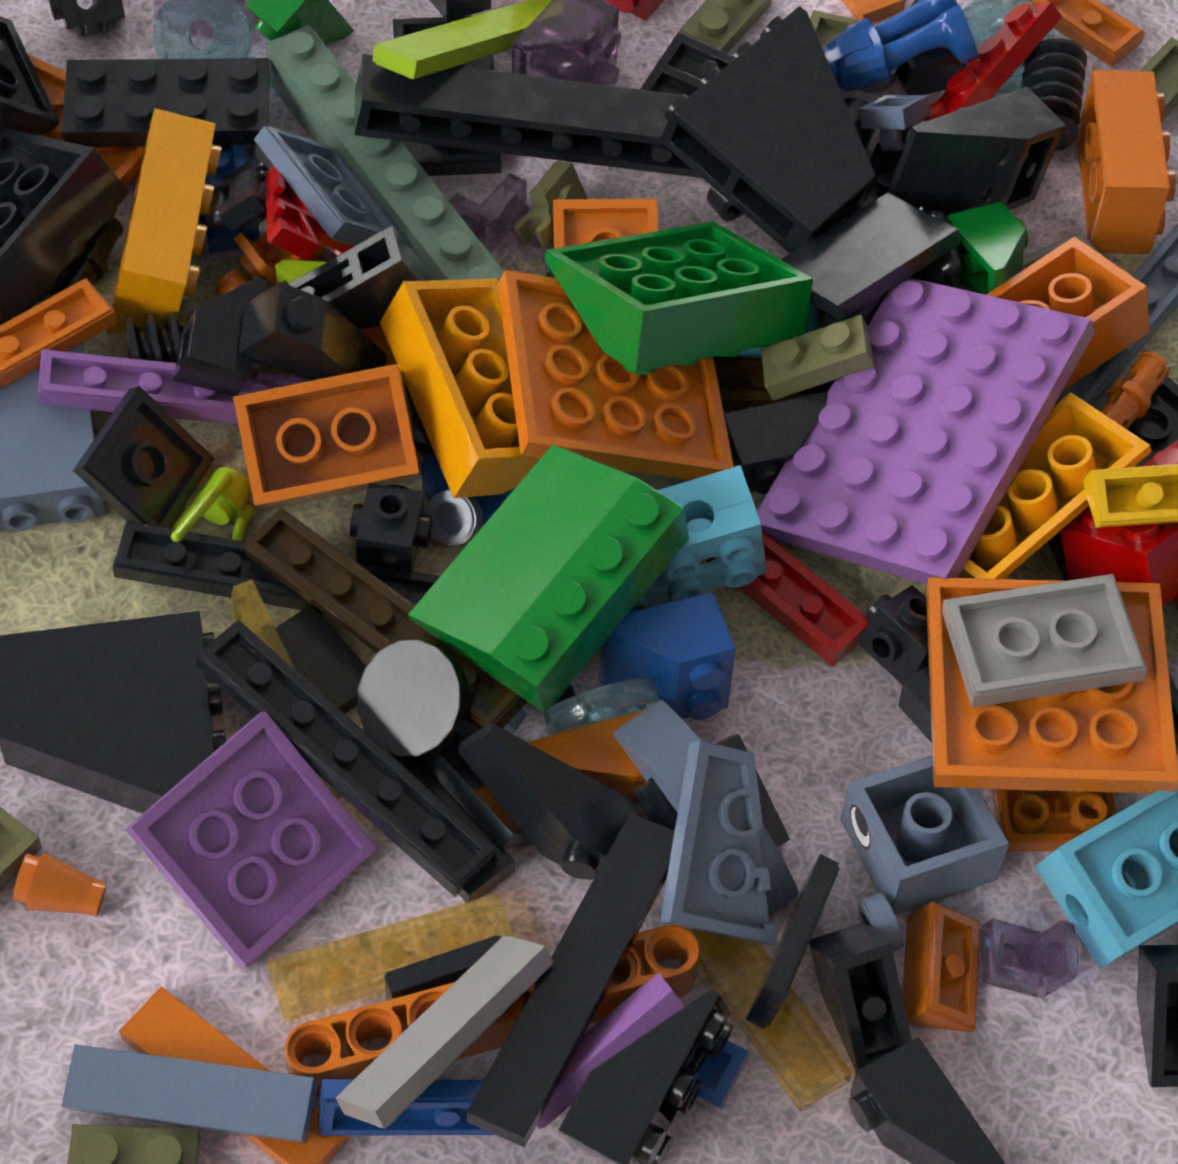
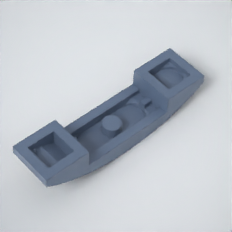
M661 699L615 730L612 734L646 781L653 778L678 813L689 743L701 741V739ZM763 825L758 834L762 866L769 869L771 890L766 891L768 914L770 915L798 895L799 890L784 859Z

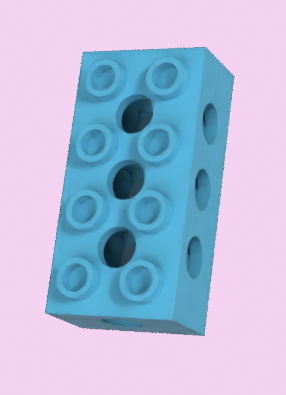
M741 465L657 490L684 508L689 540L630 612L701 595L706 591L722 586L731 588L745 586L753 582L757 576L767 573L761 523ZM711 557H716L709 563L699 564V562Z
M1178 787L1176 792L1157 790L1060 846L1035 866L1099 969H1102L1178 923ZM1123 876L1129 881L1130 886L1125 882Z

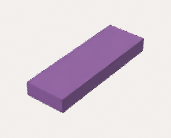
M659 972L583 1036L536 1125L539 1129L545 1128L572 1105L590 1071L685 1007L684 1003Z

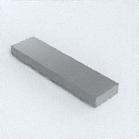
M504 935L336 1097L344 1115L383 1129L387 1128L551 967L554 962L546 946Z

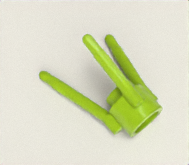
M221 467L215 470L193 504L171 527V529H175L171 535L172 541L180 542L202 516L216 525H226L229 521H234L235 526L231 539L244 541L247 526L256 512L255 508L247 503L252 496L249 479L241 472L232 468Z

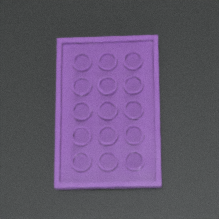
M909 277L889 290L868 325L874 366L834 381L828 391L827 406L819 413L818 421L802 448L795 453L793 460L784 464L757 509V514L762 530L776 541L927 584L928 577L947 579L958 578L1095 331L1092 320L1089 318Z

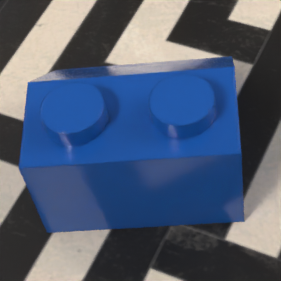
M709 592L629 612L601 646L599 680L602 688L646 709L662 699L681 719L691 717L694 720H704L716 715L721 709L728 708L736 648L714 593Z

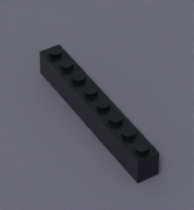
M362 55L355 87L354 135L702 178L660 142L668 122L664 115L673 101L680 96L678 94L461 66L452 67L417 79H410L376 65L372 61L373 55Z

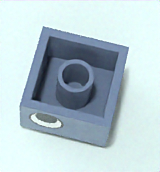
M933 755L848 783L840 820L877 891L885 896L894 915L998 879L1009 842L978 788L934 787Z

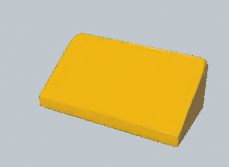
M1178 464L1091 470L1083 479L1084 491L1096 528L1178 522Z

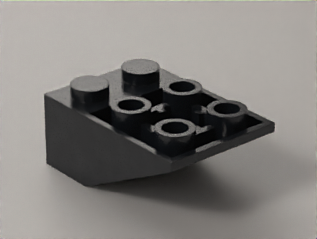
M1028 87L1007 94L996 95L990 100L970 107H961L950 114L930 121H921L912 126L906 136V144L897 168L891 176L892 182L887 193L918 209L923 207L927 211L962 212L1000 201L1009 210L1024 205L1035 199L1066 125Z
M712 989L590 1071L558 1130L576 1144L612 1164H662L673 1142V1137L666 1134L678 1111L687 1115L691 1110L703 1086V1081L697 1078L699 1071L708 1055L715 1059L718 1058L732 1033L733 1025L727 1022L731 1012L721 995Z

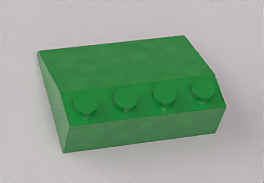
M714 221L546 250L545 262L601 350L623 364L624 369L635 374H651L655 372L656 368L675 364L694 365L698 363L699 359L718 355L726 357L737 356L742 350L757 347L766 348L805 334L813 278Z
M552 444L408 614L409 619L546 714L689 540L684 508L637 477Z

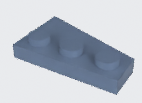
M704 741L689 743L660 916L661 923L766 945H778L776 924L769 922L766 891L771 890L769 869L762 866L758 831L763 827L754 753Z

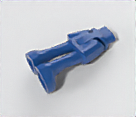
M920 0L906 10L875 26H872L868 18H864L839 34L826 47H822L838 87L840 84L844 91H853L891 78V71L909 59L936 48H948L961 63L968 64L979 59L971 30L956 0ZM916 28H919V29H917V30H915V31H913V32H911V33L905 35L906 33H908V32H910V31H912V30H914V29H916Z

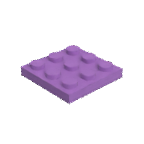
M265 711L257 714L125 828L127 833L240 968L249 967L378 849Z

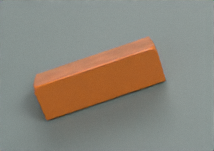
M934 901L907 916L902 997L908 1025L962 1032L975 1031L980 942L979 920Z

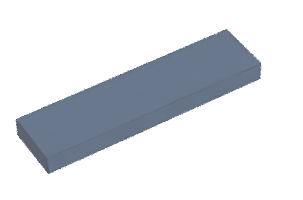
M75 1044L61 1106L74 1111L307 1144L319 1081L314 1077Z

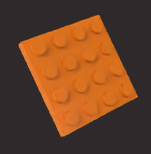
M511 270L503 272L498 282L521 456L541 458L553 444L614 469L689 480L734 467L713 357L699 359L698 363L694 365L675 364L656 368L655 372L651 374L629 372L624 369L623 364L601 350L556 278Z
M928 577L926 600L934 787L1153 793L1157 790L1176 792L1178 787V765L1160 583L1116 582L1147 668L1144 681L971 708L943 617L942 608L944 600L1063 581L977 578L944 579Z

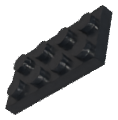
M269 58L67 60L62 121L63 141L87 147L145 146L154 108L216 123L212 141L213 145H258L254 141L255 137L263 126H269Z

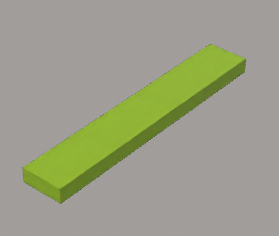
M527 0L377 43L374 47L372 61L376 65L410 79H417L586 26L589 9L566 0Z

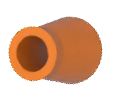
M45 852L40 857L26 854L14 887L13 900L25 903L26 910L78 913L97 917L106 893L107 882L97 880Z

